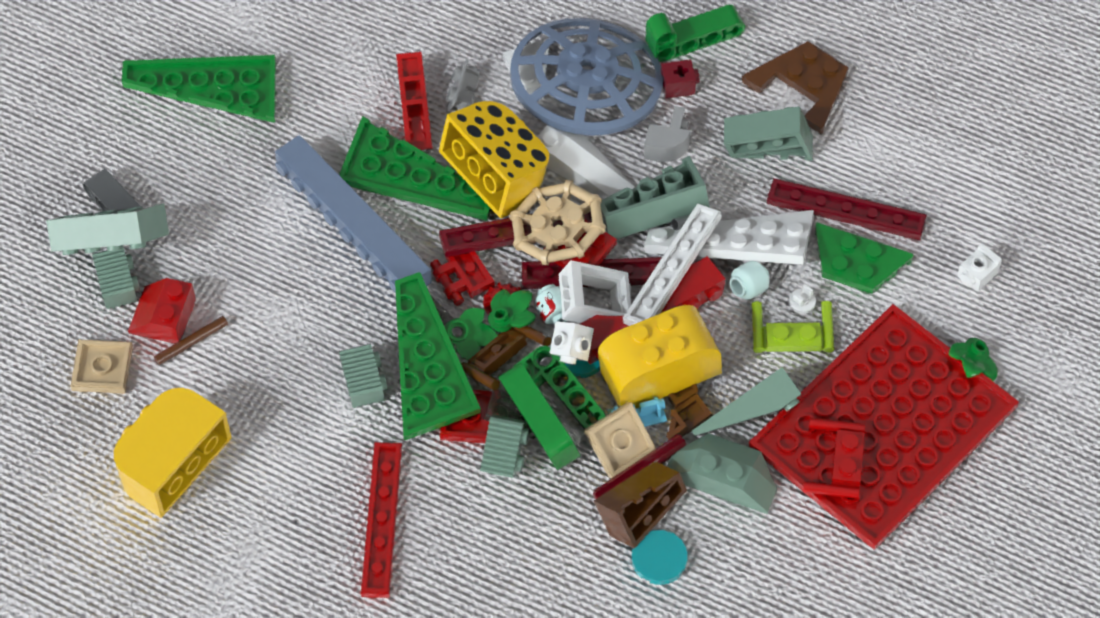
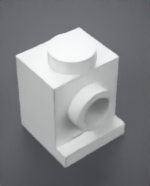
M981 243L977 250L960 265L958 277L964 285L972 287L975 291L979 292L999 273L1002 258Z

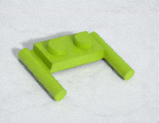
M759 301L751 303L753 351L755 353H762L764 351H824L831 353L835 350L832 303L830 301L821 302L822 326H820V323H766V326H763L762 303Z

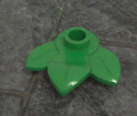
M503 289L496 293L490 304L492 311L488 316L489 325L497 332H506L512 327L522 328L532 323L536 316L527 310L532 302V292L520 290L510 294L506 289Z
M467 309L460 318L451 319L445 325L452 345H456L458 354L466 360L472 358L481 350L480 347H485L498 336L490 326L482 323L485 315L484 309ZM460 328L462 335L456 337L452 334V330Z
M969 338L966 342H956L950 347L949 356L962 361L968 378L981 373L992 381L997 378V366L989 356V349L984 341L978 338Z

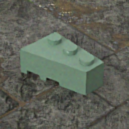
M800 106L786 107L773 111H761L747 115L739 114L724 118V145L731 158L764 159V155H780V160H788V156H805V160L813 161V134Z

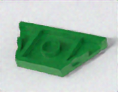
M818 222L815 225L822 278L873 294L882 287L885 281L892 279L900 268L905 264L909 265L913 260V253Z

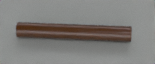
M224 316L219 317L155 355L156 363L160 366L228 325Z

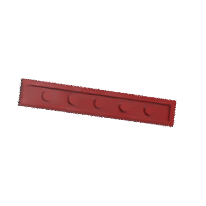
M374 442L361 597L390 598L402 443Z

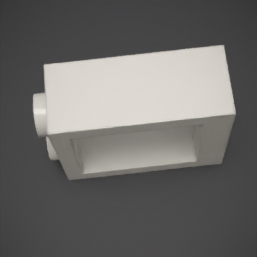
M571 260L559 273L563 320L582 323L595 315L624 316L631 306V285L629 284L628 272ZM583 285L610 290L612 310L584 305Z

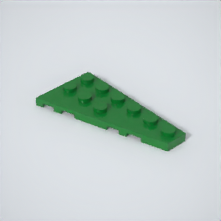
M275 55L125 60L122 63V85L124 88L275 123Z
M362 116L339 173V176L350 187L488 221L492 209L461 176L455 173V170L448 166L440 165L436 162L435 158L405 140H398L390 135L388 130L383 127H376L370 123L369 119Z
M420 272L395 280L404 441L481 413L478 401Z

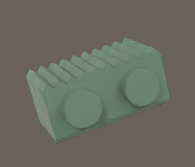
M124 247L120 250H106L92 254L106 309L115 308L116 306L120 307L132 302L136 303L137 297L135 292L140 291L137 276L131 277L130 270L135 269L131 254L126 255Z
M371 344L340 350V361L352 408L384 401L383 391L388 390L385 375H379L377 369L382 367L379 352H373Z
M499 415L490 417L480 468L481 472L513 478L517 472L522 471L524 456L520 455L521 447L527 444L529 429L525 428L526 421Z

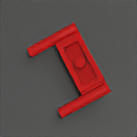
M810 418L809 429L836 432L832 484L804 481L802 492L859 499L865 424Z

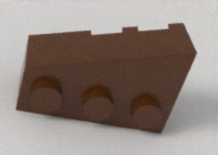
M654 461L595 499L594 503L610 537L635 548L685 494L687 489L679 472Z

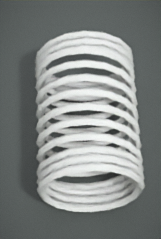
M562 422L561 424L568 431L567 433L571 439H573V443L580 446L585 436L584 431Z

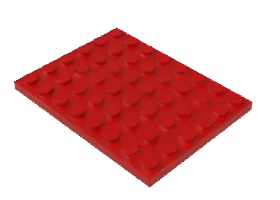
M892 304L801 391V395L797 397L800 403L787 412L783 408L749 441L748 447L761 451L766 462L803 491L804 481L832 484L836 432L809 429L810 418L865 424L859 499L812 493L805 494L875 550L1018 407L1019 401L983 373L968 378L962 361L949 356L950 348L896 305Z

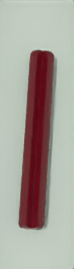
M675 435L593 491L594 499L599 498L654 461L663 464L671 458V455L685 447L686 441L681 435Z

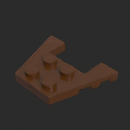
M807 41L745 73L742 76V83L759 94L775 78L786 83L816 103L804 117L811 129L822 134L828 117L831 115L836 98H838L846 79L849 67Z

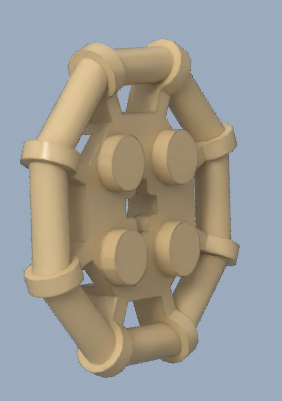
M571 180L542 188L535 187L522 204L510 214L514 232L513 246L516 250H522L538 259L542 265H549L550 262L575 257L579 259L584 257L585 251L606 229L600 205L602 199L598 194H592L582 189ZM563 194L562 198H559V197L555 196V195ZM573 195L585 203L578 205L570 201L571 196ZM536 202L540 204L532 215H526ZM591 211L592 222H584V215ZM562 220V226L556 225L553 227L555 221ZM523 224L531 225V234L524 235ZM584 232L587 233V234L582 238V240H581L579 243H577V241H578L579 238L584 234ZM537 242L546 248L542 250L533 244ZM565 245L566 249L556 250L558 246Z

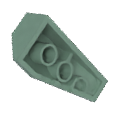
M781 367L692 430L695 436L777 412L782 408L787 412L800 403L797 397L801 395V392L783 367Z

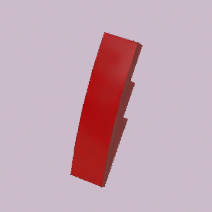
M422 52L396 54L405 141L421 151L432 150Z

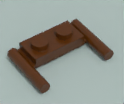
M528 325L522 328L512 327L510 330L499 334L470 358L467 363L462 362L461 365L467 376L492 390H497L500 382L490 375L527 345L526 338L543 346H549L552 339Z

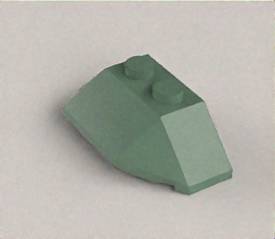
M709 433L687 444L671 455L667 467L680 473L685 486L764 514H768L777 492L776 485L761 451Z

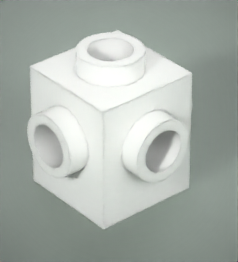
M556 322L550 354L560 356V362L576 364L577 360L588 361L594 329L576 323Z

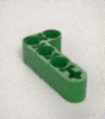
M731 4L672 24L665 13H657L646 22L645 40L654 57L659 62H665L735 38L745 31L746 26L736 7Z
M548 346L536 348L516 365L522 362L537 387L539 388L546 382L584 430L593 425L587 416L590 412L596 421L604 418L603 410L563 362H560V357L550 354L551 348ZM543 358H552V361L549 365H540V361ZM559 378H568V382L565 385H556ZM576 398H585V401L582 405H572L573 401Z
M522 362L498 377L557 471L581 456L569 434Z

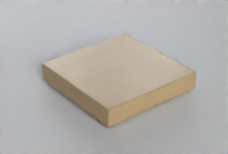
M78 339L70 386L71 390L126 394L133 351L132 342Z
M627 402L583 430L609 478H613L656 449L632 402Z

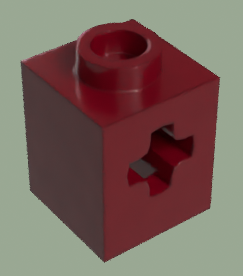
M691 59L661 63L665 99L695 95L696 84L700 83L698 69H693Z

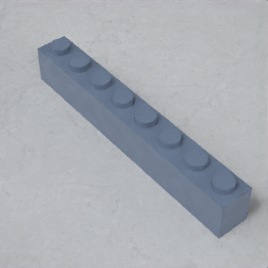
M300 135L275 151L277 162L275 166L282 176L286 175L291 180L297 192H303L307 196L309 204L315 210L319 209L323 213L326 222L330 226L335 225L339 229L344 241L347 243L351 242L356 247L358 255L363 260L367 259L372 264L374 271L379 277L384 276L389 281V285L395 293V280L418 272L421 273L426 286L432 283L431 269Z

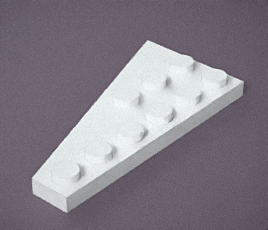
M814 210L719 221L697 257L708 256L709 258L803 265L813 224ZM672 227L649 229L644 244L645 253L665 254L681 229L674 230Z

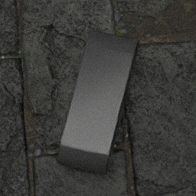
M105 168L82 183L88 196L102 211L114 209L119 211L140 206Z

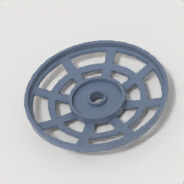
M567 18L552 21L536 28L520 41L514 51L510 65L512 89L524 108L545 124L574 134L607 135L634 127L654 110L659 102L663 87L660 63L654 57L649 46L627 29L598 19ZM567 26H589V29H571L560 33L554 30ZM601 28L609 30L611 32H614L627 38L632 42L626 44L624 41L617 38L616 36L603 31H599V29ZM542 33L550 37L540 46L536 55L520 56L523 48L532 39ZM572 35H588L587 42L572 43L566 38ZM598 36L608 39L618 46L608 49L597 44ZM555 42L564 48L559 56L544 55L547 49ZM643 50L649 57L655 68L656 78L641 72L640 62L634 51ZM627 53L632 61L633 69L619 66L616 57ZM534 64L535 75L541 87L531 94L526 91L520 79L519 65ZM542 64L557 65V76L548 80L544 74ZM583 66H590L593 69L586 70L583 68ZM618 75L632 79L622 92H619L614 85ZM639 82L654 87L649 99L639 109L633 111L626 99L635 92ZM564 84L578 92V97L569 96L558 90L557 87ZM606 91L610 95V98L588 100V94ZM549 93L557 100L575 106L574 120L552 113L542 107L538 101ZM617 105L624 115L622 118L606 122H584L586 109H600Z

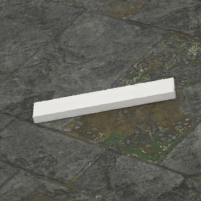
M697 203L624 315V324L631 326L661 313L721 220V211Z

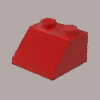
M165 278L145 286L128 333L174 344L181 341L196 302L192 283Z

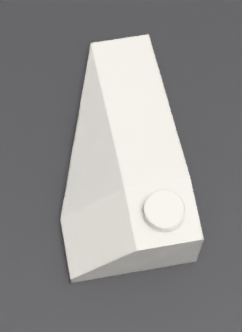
M547 125L538 136L549 152L547 169L573 181V183L593 194H598L603 199L626 187L634 188L629 180L584 135L562 131Z

